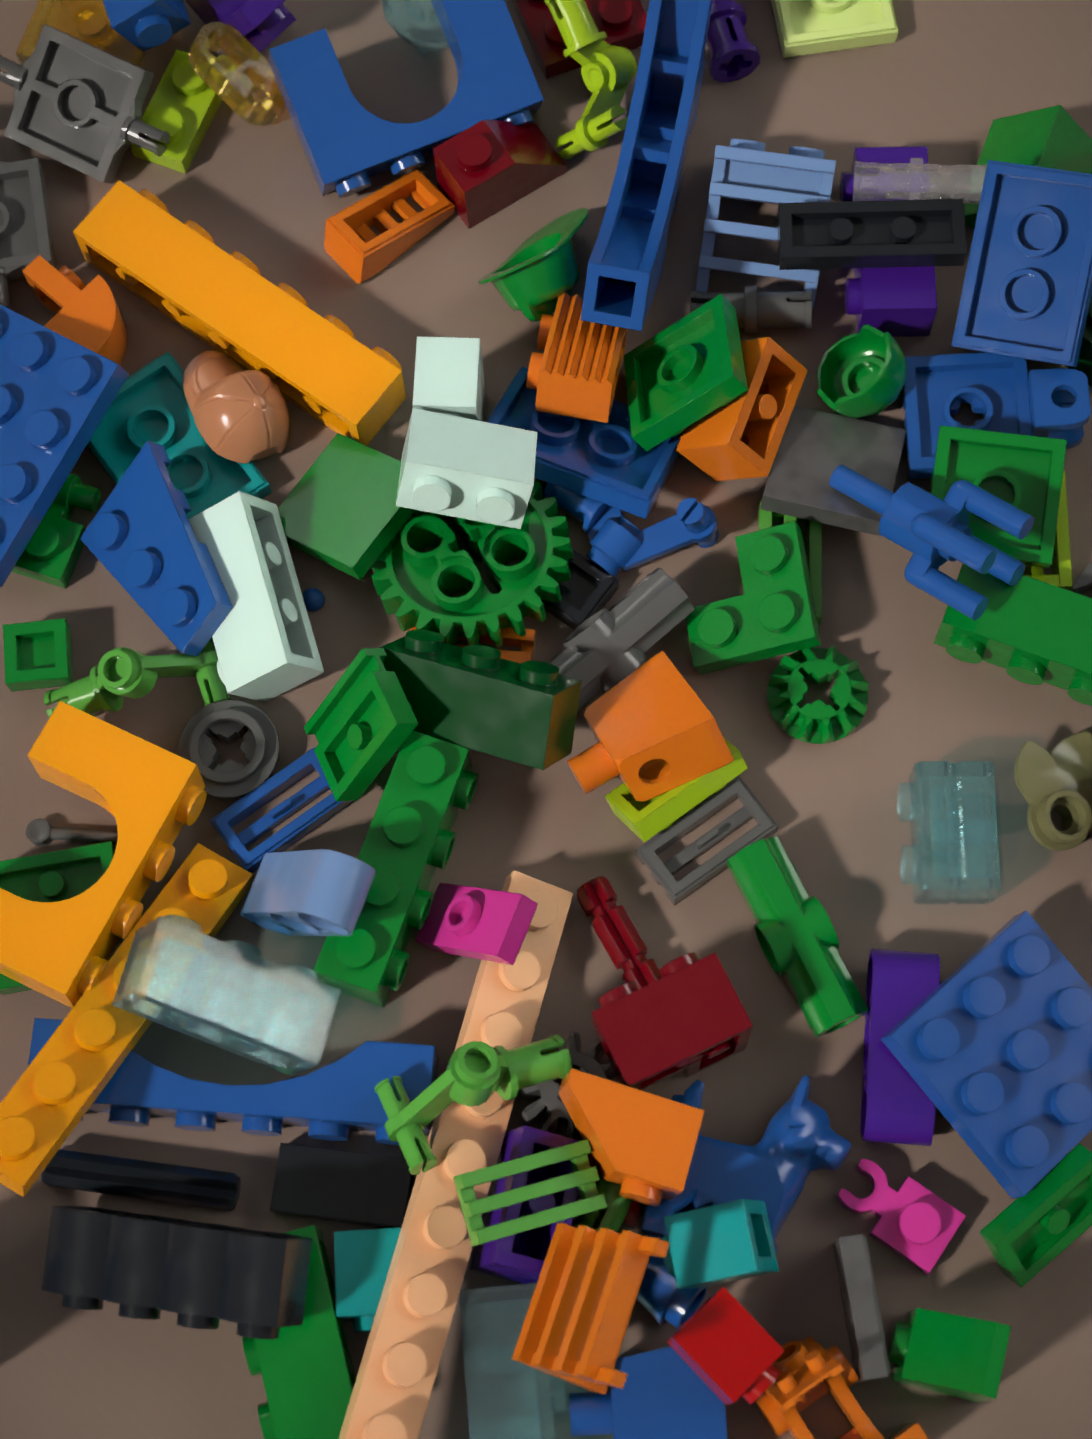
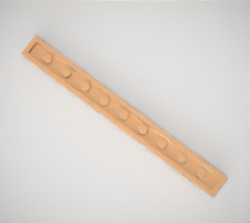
M515 870L506 876L502 891L525 895L538 903L537 909L513 965L481 960L455 1050L472 1041L484 1042L491 1047L500 1045L506 1050L531 1043L573 897L572 892ZM493 1092L488 1101L479 1106H465L453 1101L433 1120L428 1143L438 1163L435 1167L424 1173L421 1168L420 1174L416 1177L338 1439H418L473 1248L453 1177L496 1165L515 1098L507 1101L498 1092ZM491 1182L473 1186L477 1200L487 1197Z

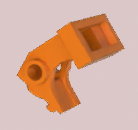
M809 1335L802 1341L794 1340L781 1346L785 1351L772 1364L780 1373V1376L764 1392L765 1394L755 1400L760 1412L778 1437L789 1430L794 1439H814L799 1413L829 1392L853 1427L838 1439H885L851 1393L849 1387L859 1381V1378L836 1345L825 1350ZM918 1422L907 1424L888 1439L929 1438Z

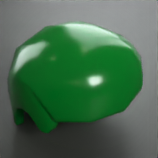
M869 324L863 325L859 333L842 337L824 352L816 370L817 394L831 409L847 417L856 419L879 414L897 399L906 381L907 362L901 347L889 332L884 333Z

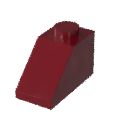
M482 120L433 148L438 187L455 205V211L468 229L567 172V165L536 123L515 126L511 121Z

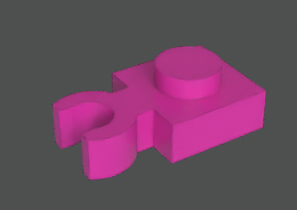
M861 1159L855 1169L871 1181L872 1192L870 1196L858 1198L850 1191L842 1188L836 1196L837 1201L843 1208L852 1213L865 1214L870 1212L879 1218L869 1236L927 1275L934 1267L966 1215L909 1176L904 1180L898 1191H895L888 1186L887 1177L879 1165L870 1160Z

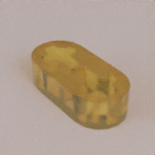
M211 22L202 27L189 50L190 64L197 75L246 122L257 126H264L274 122L286 104L269 61L231 25L222 22ZM220 48L226 53V55L222 54L216 58L209 50L214 52ZM262 90L269 98L263 97L258 100L252 95V92L256 94Z

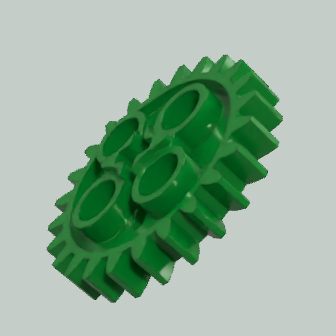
M539 481L534 482L521 529L415 510L372 565L375 574L371 578L377 595H381L380 598L387 615H396L402 631L405 632L416 625V630L439 632L444 636V643L452 645L455 644L458 636L466 637L468 646L479 645L480 636L488 634L492 642L497 647H500L503 642V629L510 627L516 634L523 637L526 635L523 618L529 615L543 622L546 619L542 600L549 602L561 601L562 597L557 582L570 581L571 575L567 560L573 558L570 538H567L570 536L565 516H560L555 497L544 499ZM449 518L455 523L470 554L476 561H483L486 576L500 591L499 593L492 594L488 590L473 559L465 550H459L456 536L443 521L444 519ZM438 546L430 552H420L426 547ZM512 559H523L521 563L514 566L503 565ZM459 590H471L461 597H449L452 593Z

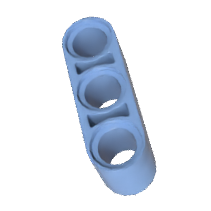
M329 849L266 853L263 856L240 914L258 926L284 935L351 936L376 875V870L359 859Z

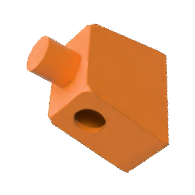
M661 651L586 708L584 718L598 743L567 760V764L586 794L619 775L634 799L645 802L726 766L734 761L713 715L664 651Z

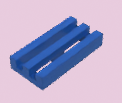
M315 747L210 820L231 852L248 872L254 873L259 869L264 854L285 851L353 802H336L333 793H331L248 852L246 847L329 789L331 790L314 752ZM314 770L319 774L320 777L271 809L266 815L236 835L232 828L306 775Z

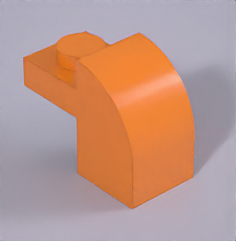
M38 255L22 272L36 300L55 315L44 327L121 365L127 350L128 333L122 314L106 281L98 274L89 284L85 285L67 266L62 265L57 270L42 256Z

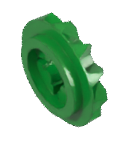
M835 646L827 649L811 647L799 650L791 655L785 654L770 675L767 689L769 710L779 727L795 739L812 744L835 742L852 733L864 718L868 707L869 682L865 680L861 673L857 660H850L839 653ZM804 678L807 680L811 679L817 685L823 684L826 680L830 682L835 678V683L829 694L833 706L830 704L826 705L821 700H816L812 704L807 703L800 709L799 707L802 705L808 691Z

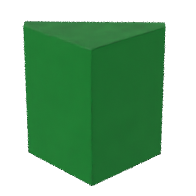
M1061 105L993 120L964 198L965 226L975 229L988 160L1092 174V139Z

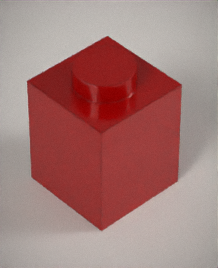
M724 1286L717 1290L666 1341L725 1405L735 1403L741 1396L749 1404L757 1400L780 1376V1373L772 1364L785 1351Z

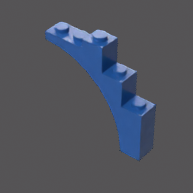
M713 0L649 1L634 91L616 173L600 231L588 261L581 312L582 321L642 331L662 277L670 219L680 195L688 138L697 118L705 67L704 55Z

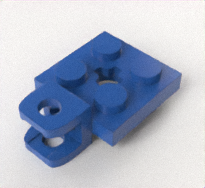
M987 352L905 357L907 377L902 387L908 479L932 478L940 425L1067 440L1066 449L1073 448L1082 442L1084 436L1083 425L1089 421L1091 407L1088 377L1081 371L1067 368L1030 370L1028 376L1026 359ZM968 403L971 404V409L974 413H983L984 419L975 421L973 426H964L960 422L954 421L951 415L958 413L960 404Z

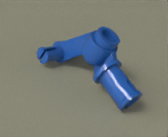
M548 482L544 490L546 498L555 497L560 507L583 523V532L588 535L589 543L592 546L585 556L613 577H616L621 570L626 572L692 543H699L701 548H709L719 538L718 522L714 512L701 502L698 503L695 498L684 499L677 507V514L640 531L635 525L624 518L622 510Z

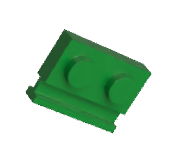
M362 648L304 726L307 735H315L319 744L314 749V752L336 802L358 801L418 725L412 707L395 672L386 671L382 663L387 657L384 648Z

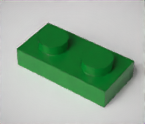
M1079 1143L1024 1197L1013 1201L979 1231L1003 1273L1020 1288L1028 1283L1092 1225V1152Z

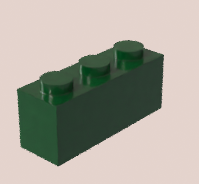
M429 630L407 631L406 636L380 647L384 648L387 655L382 662L386 671L395 672L418 721V725L413 731L541 770L548 768L571 754L582 680L560 675V669L547 662L525 661L520 664L502 659L501 652L492 647L469 645L462 648L444 643V636L442 634Z

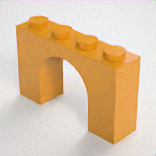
M59 701L27 756L40 778L103 807L116 819L118 832L116 851L108 869L93 886L81 894L66 900L35 902L23 899L0 888V974L73 1008L87 989L91 990L109 963L107 959L119 938L125 939L140 920L143 912V904L140 903L152 880L159 882L166 875L175 855V847L172 845L183 825L191 826L199 817L206 801L207 792L204 790L205 783L197 764Z

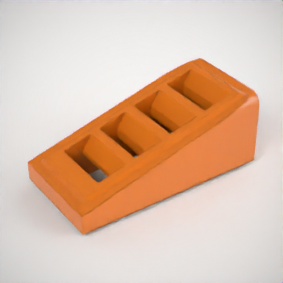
M417 168L327 218L324 235L325 251L357 284H361L379 273L453 215L455 205ZM411 196L424 210L417 213L405 200ZM391 210L402 221L400 224L389 214ZM374 225L381 234L377 236L369 227Z

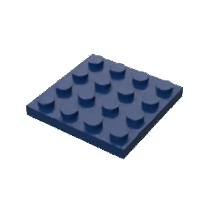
M0 305V587L5 583L129 375L119 364Z

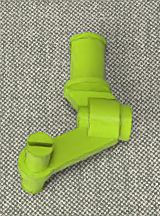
M544 0L567 46V49L563 51L565 58L571 56L582 65L581 75L584 84L592 92L581 118L576 122L575 128L559 135L555 140L556 149L573 142L571 146L558 152L562 158L571 159L574 155L584 150L590 152L597 151L607 144L610 136L626 129L628 116L616 122H613V120L626 113V110L620 104L628 85L636 74L637 64L635 57L628 49L614 45L611 46L604 41L607 35L605 31L598 32L584 0Z

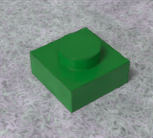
M66 618L3 625L5 685L11 692L61 687L73 682L71 626Z

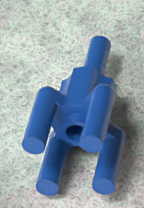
M842 464L833 471L829 480L830 487L882 515L879 523V534L913 553L904 570L907 582L973 620L979 619L987 607L988 598L939 571L938 569L948 560L951 562L958 560L981 574L989 573L1011 586H1014L1022 577L1025 570L1023 562L972 535V529L968 527L970 512L1020 540L1028 535L1034 524V517L966 480L954 482L942 500L909 482L893 493Z

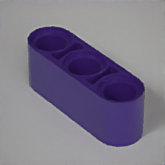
M883 949L870 950L865 1003L869 1011L865 1015L860 1115V1135L862 1141L930 1146L932 1143L935 1105L886 1047L881 1038L940 985L939 954Z

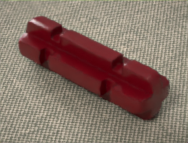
M604 876L593 878L577 889V900L586 916H593L592 926L616 969H623L622 980L624 983L635 982L637 988L640 989L661 979L662 976L653 958L647 960L645 955L648 949L623 905H616V897L618 896L608 879Z

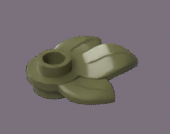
M1084 731L1069 736L1057 743L1050 753L1040 745L1026 741L1016 757L1014 775L1017 788L1029 804L1027 810L1029 830L1033 838L1046 849L1066 851L1075 848L1086 839L1088 833H1092V735L1090 732ZM1051 809L1058 811L1062 816L1063 826L1061 830H1057L1052 824L1050 818Z

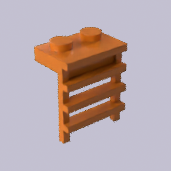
M557 1222L511 1359L591 1392L606 1395L608 1386L623 1389L628 1374L616 1370L614 1367L650 1259L649 1255L665 1257L670 1243L659 1238L641 1236L632 1231L623 1230L621 1234L608 1228L600 1227V1230L597 1231L584 1225H578V1228H574L565 1223Z

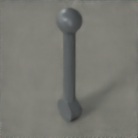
M35 819L26 828L27 838L37 846H45L52 840L92 843L112 841L113 844H117L118 832L52 827L44 819Z

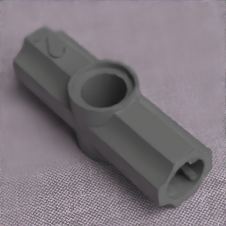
M656 568L651 574L646 575L645 579L632 587L610 609L605 607L580 624L563 641L565 647L547 662L557 666L560 669V675L582 680L578 710L599 691L607 692L634 672L646 659L644 653L695 610L686 593L662 568Z

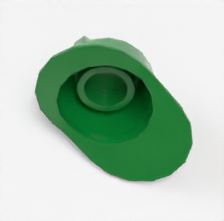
M586 208L573 210L542 227L524 241L498 269L481 278L478 283L492 282L509 307L514 311H521L531 322L541 321L543 313H554L559 296L564 292L570 296L573 287L580 279L572 236L588 219L589 210Z

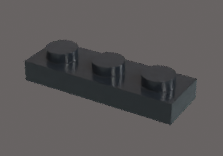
M963 199L778 204L779 270L964 266L967 241Z

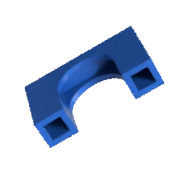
M505 0L431 1L454 57L458 80L456 93L448 105L433 117L420 122L394 123L381 119L366 110L351 92L325 28L269 49L270 67L322 195L337 191L339 198H344L370 187L372 184L369 178L391 169L393 176L398 177L408 174L417 168L419 169L426 164L424 156L432 154L433 148L482 120L511 121L515 126L532 124L534 122L532 114L538 112L544 99Z

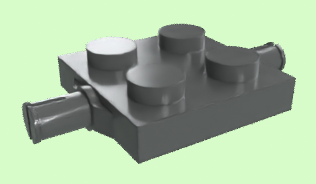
M46 24L43 25L33 54L26 60L23 66L0 54V67L7 70L5 72L0 69V81L15 88L14 108L4 136L101 182L110 184L114 183L125 151L132 143L153 152L157 156H161L166 151V146L149 139L148 136L157 141L169 143L170 134L141 121L142 106L155 73Z
M38 157L14 162L0 161V305L12 310L8 289L9 282L24 278L22 270L38 255L42 256L56 268L44 171Z

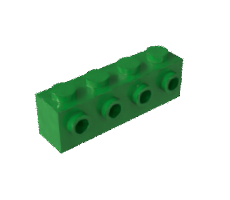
M412 731L403 742L357 858L376 870V875L353 934L351 936L326 937L313 970L323 987L380 1007H384L390 989L394 991L399 990L410 961V954L406 953L405 949L413 928L422 929L432 905L433 893L428 891L436 868L445 869L453 851L456 840V833L451 831L459 808L463 810L468 809L477 787L479 774L473 772L469 749L416 731Z

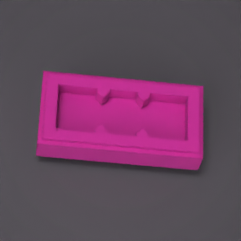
M440 882L434 894L426 922L422 929L419 930L415 942L431 951L513 965L536 912L538 903L523 894Z

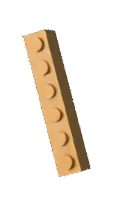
M118 180L73 231L82 254L89 264L216 351L232 357L246 370H257L270 376L286 399L334 432L367 446L407 398L402 367L390 353L377 346L373 347L372 350L354 339L353 332L340 319L330 314L323 318L308 308L304 298L291 286L285 283H279L276 286L262 277L257 266L249 258L237 251H233L230 255L216 246L213 238L204 228L191 220L182 223L170 215L164 203L148 190L142 189L138 193Z

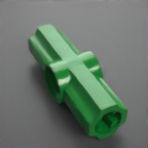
M778 836L756 841L728 858L726 865L756 921L754 930L760 947L774 972L779 977L784 975L796 1003L800 1006L807 1024L812 1029L815 1037L819 1038L823 1035L831 1034L866 1015L869 1010L837 951L839 949V940L834 926L820 901L815 896L809 897L796 868L785 852Z

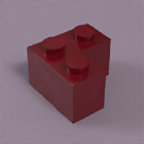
M695 952L685 954L667 963L659 970L662 976L661 979L640 989L637 988L635 982H628L608 991L598 999L601 1008L592 1011V1025L621 1084L638 1090H644L680 1071H683L686 1078L746 1049L753 1024L716 952L700 960Z

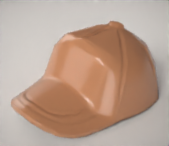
M215 350L204 351L188 364L183 373L184 394L201 436L217 455L238 463H249L253 460L266 458L274 453H281L285 449L290 435L288 406L285 397L270 376L257 370H246L232 357Z

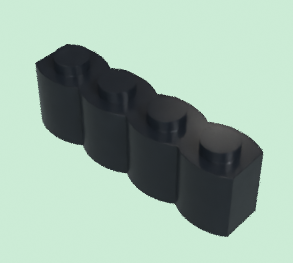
M81 1205L52 1206L42 1290L63 1294L61 1306L67 1308L102 1310L104 1301L120 1304L118 1315L122 1317L149 1320L160 1319L161 1310L178 1313L176 1324L178 1326L196 1329H218L221 1319L237 1323L236 1335L256 1339H278L280 1327L303 1325L312 1238L221 1224L194 1222L165 1216L138 1214L101 1207Z

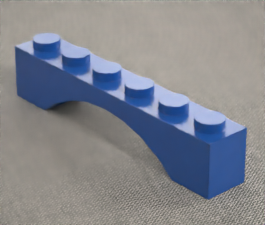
M34 1019L28 1066L63 1020ZM366 1041L340 1060L304 1076L269 1084L223 1085L181 1076L152 1064L131 1050L87 1111L109 1113V1123L124 1126L146 1127L149 1126L150 1116L176 1118V1128L192 1131H215L216 1121L242 1122L241 1132L253 1135L280 1136L282 1135L283 1125L309 1127L308 1137L315 1139L346 1141L349 1137V1130L376 1132L375 1142L399 1145L398 1142H392L388 1138L384 1128L388 1118L374 1088L386 1078H389V1082H391L393 1076H400L410 1101H413L437 1079L439 1056L434 1045ZM433 1120L423 1130L426 1136H429Z

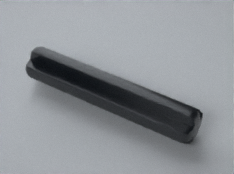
M62 1149L57 1151L41 1173V1181L51 1187L226 1211L236 1208L241 1190L240 1177L231 1172Z

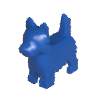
M805 1075L802 1077L789 1100L769 1121L761 1141L754 1146L730 1143L702 1136L699 1130L683 1192L671 1201L661 1199L660 1206L646 1205L641 1228L643 1236L662 1240L663 1236L667 1235L664 1217L687 1212L694 1207L695 1209H700L740 1199L765 1201L775 1253L777 1255L776 1237L801 1194L805 1180L810 1172L819 1169L836 1170L841 1166L852 1147L849 1140L838 1135L830 1127V1118L826 1111L809 1100L810 1077ZM696 1080L684 1091V1095L674 1094L671 1098L673 1101L701 1109L705 1084L700 1080Z

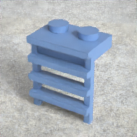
M731 139L730 147L716 145L695 291L708 293L711 270L805 282L804 291L812 290V308H814L820 269L779 270V265L713 257L716 233L778 242V228L718 220L721 197L776 205L779 203L830 202L836 160L824 159L825 151L806 147L791 146L789 147L788 154L765 151L766 143L745 139Z

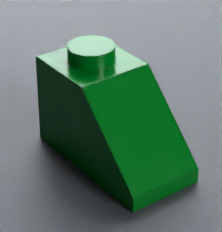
M915 1308L908 1312L906 1322L895 1320L891 1331L887 1354L889 1362L897 1364L893 1380L973 1403L996 1399L1011 1326L993 1321Z

